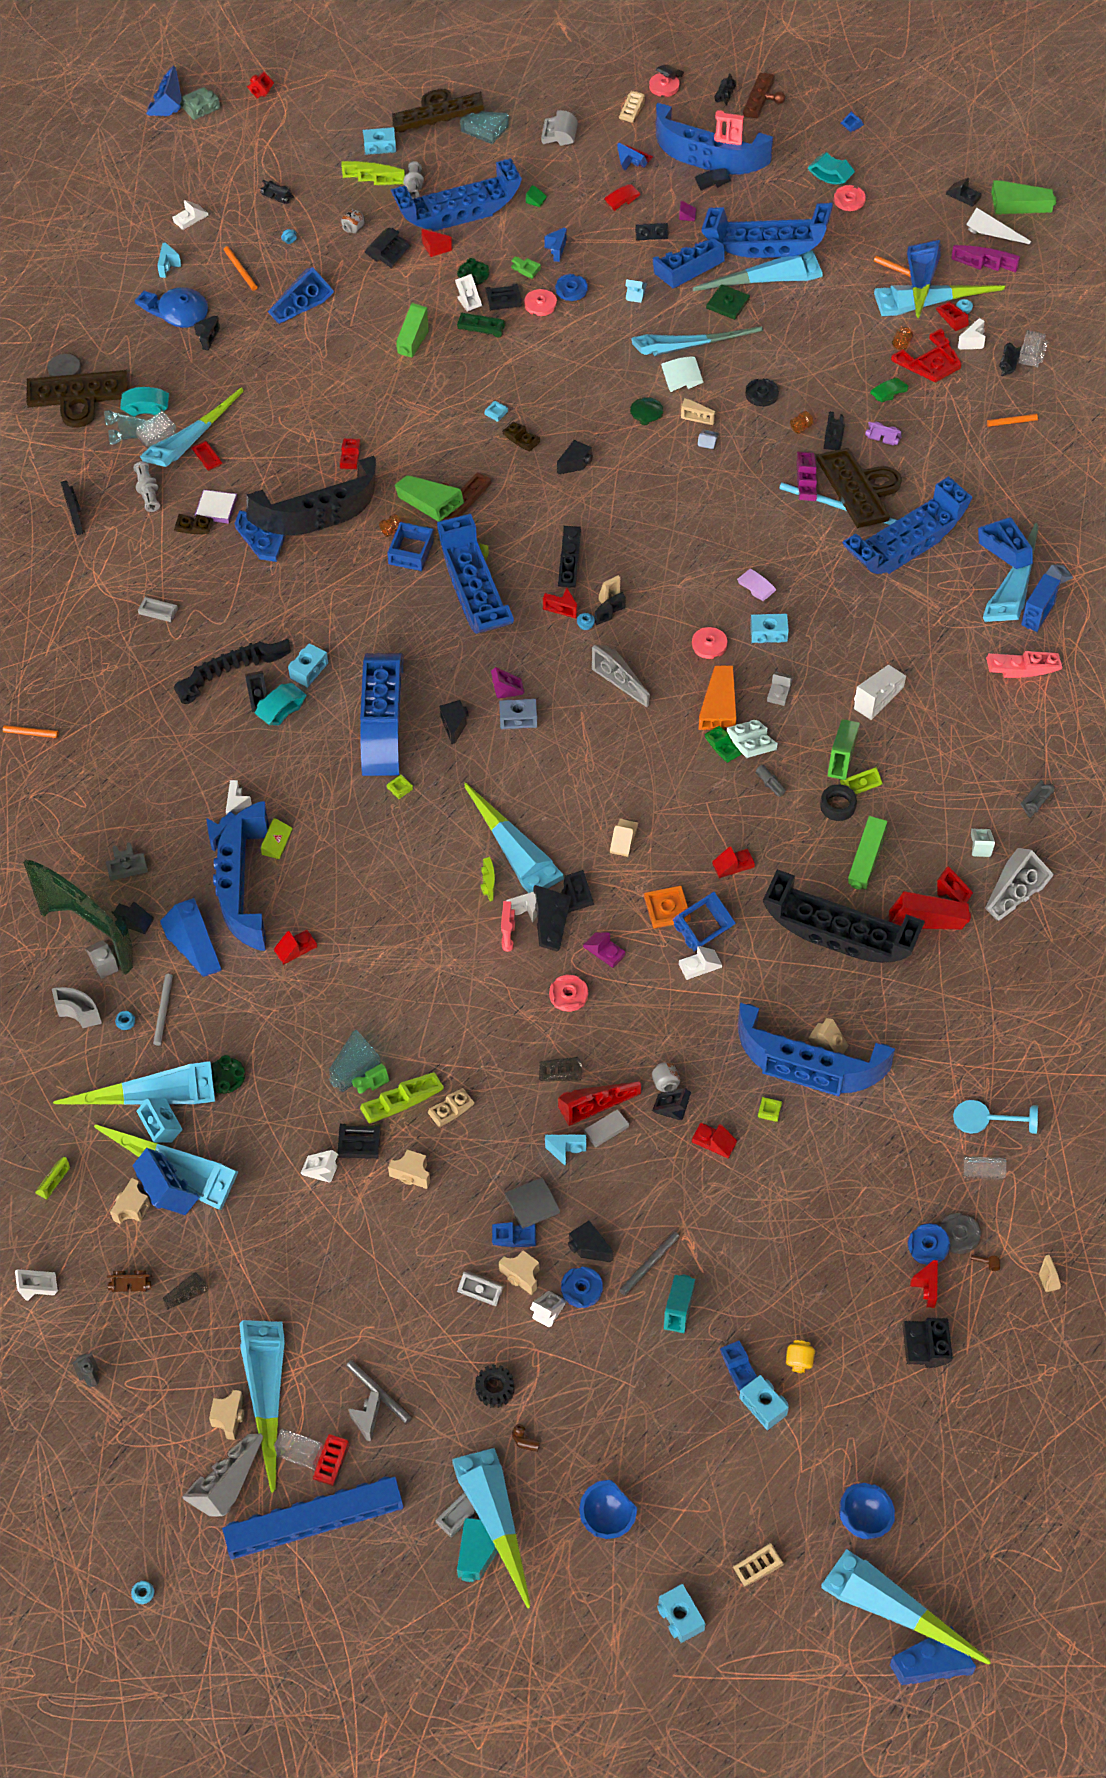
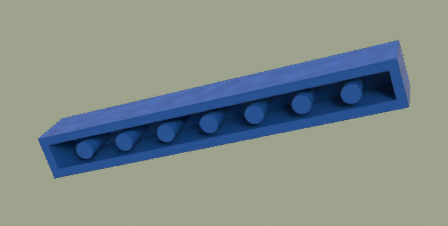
M387 1476L380 1478L375 1483H362L351 1490H339L331 1496H318L313 1501L307 1503L297 1502L287 1509L277 1508L272 1510L270 1514L263 1516L253 1515L249 1520L242 1522L233 1521L228 1523L226 1527H222L228 1554L232 1560L403 1509V1504L396 1478Z

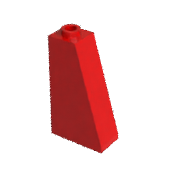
M903 891L889 910V922L902 926L907 914L924 920L925 923L922 929L962 930L971 919L968 903Z

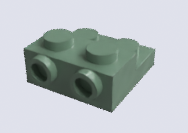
M204 87L181 97V107L193 120L220 109L219 98L211 90L207 91Z

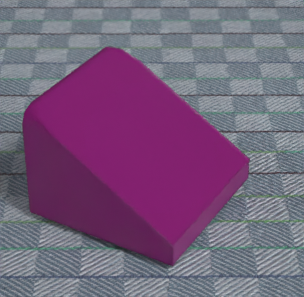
M681 201L679 220L695 221L696 208Z

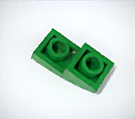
M893 378L876 386L871 390L870 394L877 401L885 402L893 400L895 394L907 392L909 386L899 378Z

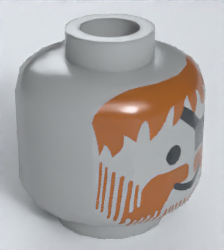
M349 210L341 219L343 229L346 232L357 233L365 224L363 213L359 210Z
M662 1062L652 1071L654 1084L659 1091L670 1092L676 1090L679 1086L680 1076L674 1064Z

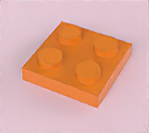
M682 886L644 893L653 929L674 925L672 919L688 909ZM690 914L683 918L685 922L691 921Z

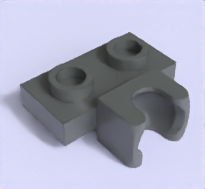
M130 842L126 844L127 848L125 851H119L117 846H113L115 860L106 862L110 881L148 872L144 854L134 855Z

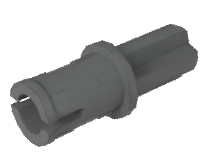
M761 765L756 769L755 773L763 780L764 785L769 787L778 797H781L786 792V789L777 781L776 775L770 773L765 765Z

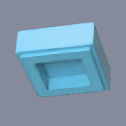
M493 401L484 410L485 415L499 421L508 412V407Z

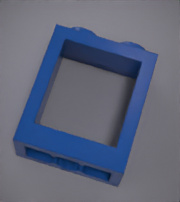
M400 522L387 552L388 564L422 571L434 542L433 529ZM403 538L425 542L421 554L399 550Z
M1044 573L1026 602L1022 626L1038 632L1055 605L1061 580Z
M712 892L672 919L676 930L682 933L686 945L692 948L693 951H696L698 946H704L736 924L715 892ZM706 905L721 928L699 942L683 918L701 906Z

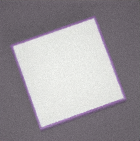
M203 490L195 517L198 514L213 518V522L229 524L237 501V494Z

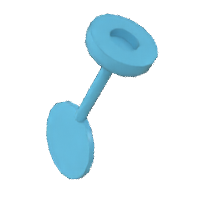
M967 1100L955 1108L953 1118L958 1129L970 1134L984 1130L989 1124V1120L1029 1122L1030 1133L1037 1134L1038 1105L1030 1107L1029 1117L990 1115L987 1107L980 1101Z

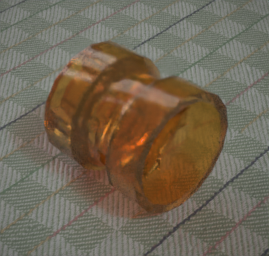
M900 327L892 340L894 348L905 350L913 337L912 331L907 327Z
M802 411L798 417L790 420V426L797 434H801L805 431V428H809L814 423L812 416L807 411Z
M396 514L389 516V519L380 521L379 527L382 533L389 537L397 530L401 520Z

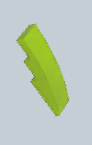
M342 161L343 178L358 177V182L374 181V185L404 184L405 172L403 169L370 162Z
M435 1072L401 1082L398 1088L383 1092L379 1098L362 1103L360 1109L370 1124L406 1110L442 1091L444 1087Z

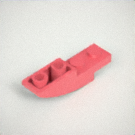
M1025 651L1023 655L989 653L986 657L989 672L1003 673L1004 678L1033 677L1062 669L1059 653Z

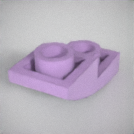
M749 569L737 579L740 585L749 589L753 596L762 601L776 591L771 583L752 569Z

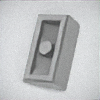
M464 1271L457 1292L497 1306L505 1284L470 1271Z

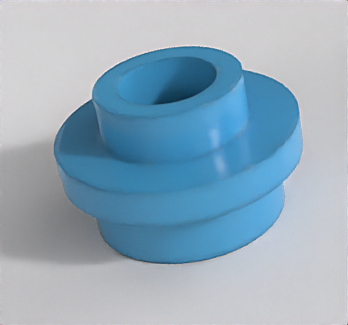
M294 229L285 230L281 236L282 241L286 244L293 243L297 239L296 231Z
M582 613L577 617V624L583 630L591 629L595 623L594 616L589 613Z
M129 1011L120 1012L115 1019L116 1026L121 1030L131 1029L136 1021L135 1016Z

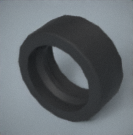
M841 784L827 787L821 796L820 807L822 813L834 821L849 819L856 809V794L851 788ZM840 796L848 800L850 804L847 808L836 809L831 807L827 801L829 798Z

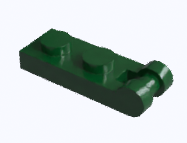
M461 313L457 329L493 334L499 338L503 334L502 329L505 328L506 322L499 318Z

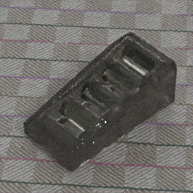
M578 1057L540 1061L539 1080L580 1081L582 1080V1063ZM547 1067H550V1074H547ZM555 1067H558V1073H555Z
M194 1272L163 1297L164 1305L169 1310L207 1292V1285Z

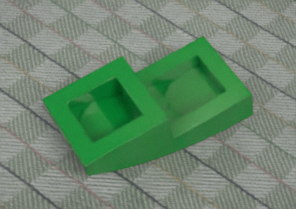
M720 726L704 734L709 744L725 762L728 763L742 755L740 750L731 741L729 734Z

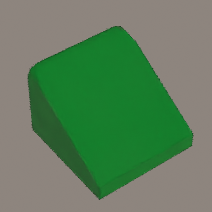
M534 185L526 193V203L541 207L547 198Z

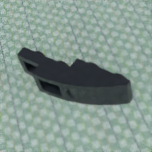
M564 526L558 587L576 588L581 526Z

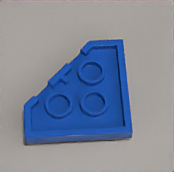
M239 511L235 521L236 530L259 559L277 562L286 535L260 529L247 520L245 511Z

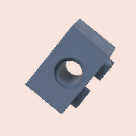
M536 699L499 701L501 729L537 728Z

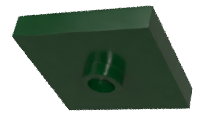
M721 284L706 304V309L735 320L750 300V295Z

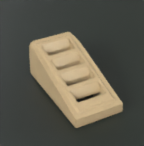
M631 91L619 115V119L633 123L645 104V95Z
M685 398L681 406V418L714 425L715 411Z
M619 575L603 582L599 593V601L601 603L620 593Z
M1047 1255L1042 1263L1039 1277L1045 1291L1050 1292L1060 1289L1061 1283L1050 1255Z
M770 1543L733 1566L744 1587L782 1567L784 1563L774 1546ZM768 1553H770L772 1559L774 1560V1563L770 1564L769 1560L766 1557ZM759 1558L763 1559L767 1566L766 1568H762L758 1561ZM752 1562H754L759 1571L756 1574L750 1566ZM746 1566L751 1575L750 1578L746 1577L742 1570L743 1567Z

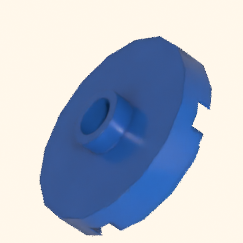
M567 274L560 277L555 285L556 294L561 299L567 301L579 300L587 294L588 284L582 276H575V274Z
M931 1223L918 1226L914 1232L912 1231L908 1239L910 1254L916 1261L928 1265L933 1260H938V1263L944 1260L951 1246L949 1236L945 1230L939 1225ZM929 1243L933 1244L931 1248H927L926 1245Z
M588 1267L570 1269L561 1281V1293L564 1300L577 1308H587L599 1301L603 1293V1283L600 1275ZM584 1287L585 1290L580 1291L578 1288Z

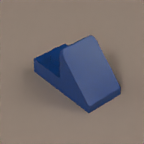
M621 143L617 144L621 166L624 171H626L630 163L645 168L648 162L644 155Z
M567 228L559 229L545 236V248L551 249L553 260L556 262H560L567 242Z
M232 812L222 817L219 824L206 818L213 851L217 850L221 834L226 825L236 816Z

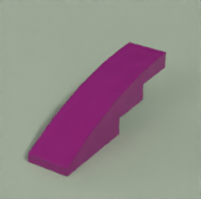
M954 245L951 257L952 260L980 270L985 266L996 271L1004 268L1015 273L1020 262V256L1011 253L966 245Z
M797 451L799 500L816 501L817 467L814 453Z

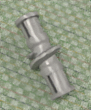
M412 161L408 165L409 172L404 177V185H406L413 199L420 196L419 190L422 189L424 177L420 174L422 165L417 161Z
M144 461L138 462L133 467L138 476V482L135 486L136 491L142 494L145 501V510L154 512L160 508V503L156 499L158 485L156 484V479L149 474L148 463Z

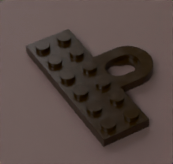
M448 89L429 91L422 96L421 107L392 113L394 132L401 133L407 129H418L423 125H434L439 121H449L452 118H462L468 114L481 113L485 110L482 92L452 99L451 92ZM443 98L440 102L430 103L434 99Z
M127 370L27 379V407L60 405V414L64 424L73 428L84 427L90 424L95 417V402L119 400L122 398V394L128 390ZM77 403L85 405L80 414H73L70 409L72 405Z
M849 448L817 454V462L857 528L889 521L890 515L879 497L894 494L900 489L902 477L897 470L887 466L862 470ZM880 477L889 479V481L879 486L869 482V480Z

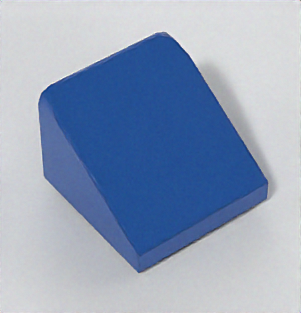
M852 111L841 122L850 132L864 125L862 120Z

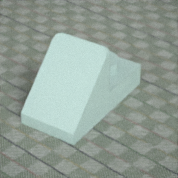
M971 828V838L973 841L972 856L990 857L995 844L991 829Z

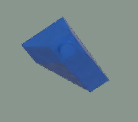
M173 66L164 75L159 84V89L153 96L155 98L154 103L150 102L146 114L148 116H170L173 112L176 113L180 109L182 98L177 70Z
M310 267L290 285L267 312L280 324L324 303L334 291L313 267Z
M192 898L175 904L160 920L166 938L177 947V950L189 960V963L203 977L222 971L195 899Z

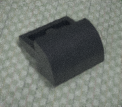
M386 228L365 249L364 253L376 262L381 260L388 267L392 268L409 250L411 245L398 236L399 231L393 228Z
M927 1318L925 1321L903 1322L907 1364L925 1365L926 1368H935L952 1361L953 1354L948 1318Z

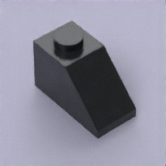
M573 440L557 461V474L584 470L587 464L589 465L592 462V447Z
M263 671L245 674L252 712L256 711L259 701L268 696Z
M460 700L439 706L440 718L451 744L456 743L467 725L466 717L469 716L467 707L463 706Z
M590 1220L569 1233L568 1246L573 1253L577 1252L580 1258L609 1263L613 1261V1250Z

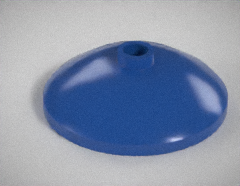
M178 287L168 290L162 295L159 301V312L162 318L169 324L188 328L193 327L196 322L206 318L208 304L204 296L198 291L191 288Z

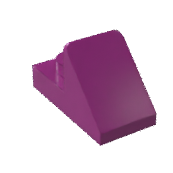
M497 667L491 670L497 698L518 696L525 693L521 678Z
M595 932L583 945V948L612 968L625 956V951L610 941L609 932Z

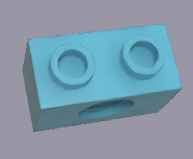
M394 127L363 130L365 155L396 152Z
M787 614L751 615V642H787L789 631Z
M309 643L305 649L303 648L300 651L298 657L289 664L290 679L308 688L327 666V652Z
M147 1098L137 1110L153 1142L172 1143L183 1130L166 1098Z
M761 1375L740 1390V1400L767 1431L787 1416L789 1407L786 1399L781 1395L778 1396L774 1391L772 1383L768 1379L764 1380ZM768 1399L771 1403L763 1404L760 1400Z
M683 1584L659 1596L658 1611L662 1618H667L670 1623L668 1628L674 1638L678 1637L680 1643L705 1630V1622ZM676 1611H683L686 1616L679 1619L674 1616V1613Z

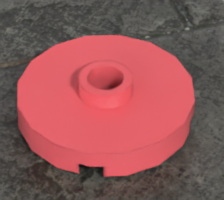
M658 73L651 77L649 89L656 96L661 97V95H665V97H669L678 92L679 79L675 76L673 80Z
M852 185L842 186L834 194L835 205L845 211H856L865 204V192L859 187L857 189Z
M537 289L525 296L524 305L530 314L546 316L554 311V308L557 306V299L552 292L545 289Z
M702 628L693 635L692 648L702 658L714 659L718 655L720 657L727 649V637L717 628Z
M575 975L559 976L550 986L549 997L551 1003L562 1011L572 1012L579 1010L588 1000L587 984Z

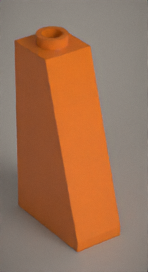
M714 666L699 715V730H713L718 726L727 729V727L736 725L733 666Z

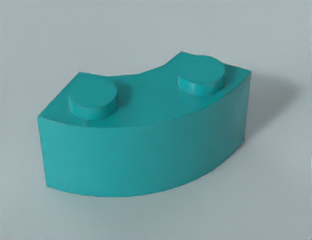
M827 152L818 156L808 166L809 171L813 175L829 184H843L855 172L846 159H835Z
M153 387L133 388L122 394L120 409L133 417L144 413L158 417L168 408L169 393Z
M293 683L281 684L265 699L259 701L255 714L268 725H281L289 714L300 709L307 694Z

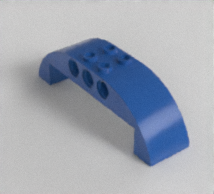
M661 103L656 104V139L663 151L672 158L709 171L726 168L727 173L730 175L751 173L771 163L773 136L758 133L752 144L743 141L741 145L716 142L714 140L715 133L672 121V107Z
M819 203L816 205L812 219L728 222L724 207L709 208L701 231L708 240L715 238L724 245V251L747 258L797 256L812 250L822 241L831 216L833 203Z
M467 514L437 522L447 569L465 617L473 632L478 634L512 625L514 618L509 605L503 606L478 545L476 525L472 515Z
M265 801L245 808L226 825L218 843L217 858H214L216 874H213V884L216 886V896L219 898L226 926L242 943L260 951H266V932L262 913L244 914L246 839H264L269 829Z

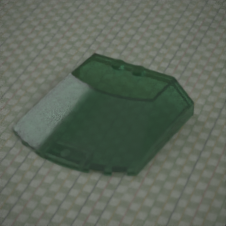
M26 859L23 863L40 914L45 917L49 912L71 910L113 940L121 971L126 975L133 968L132 942L127 924L101 901L50 868Z

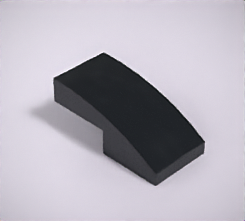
M661 65L656 68L658 73L673 80L676 75L682 78L684 74L683 71L670 65Z
M726 168L710 170L695 176L700 191L714 184L718 188L731 181Z
M623 592L609 598L596 609V625L612 620L614 612L625 609L626 597Z

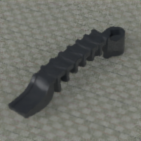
M289 639L273 644L261 641L255 644L249 643L248 646H241L235 651L230 650V653L225 655L223 653L218 658H211V661L207 663L203 662L198 667L194 666L191 676L178 681L174 685V690L182 704H189L201 695L199 688L204 686V677L211 681L213 678L212 673H216L217 677L221 676V669L224 668L226 672H230V665H234L235 669H238L239 662L243 661L245 666H249V658L251 657L255 666L259 665L257 655H260L264 662H275L291 652Z

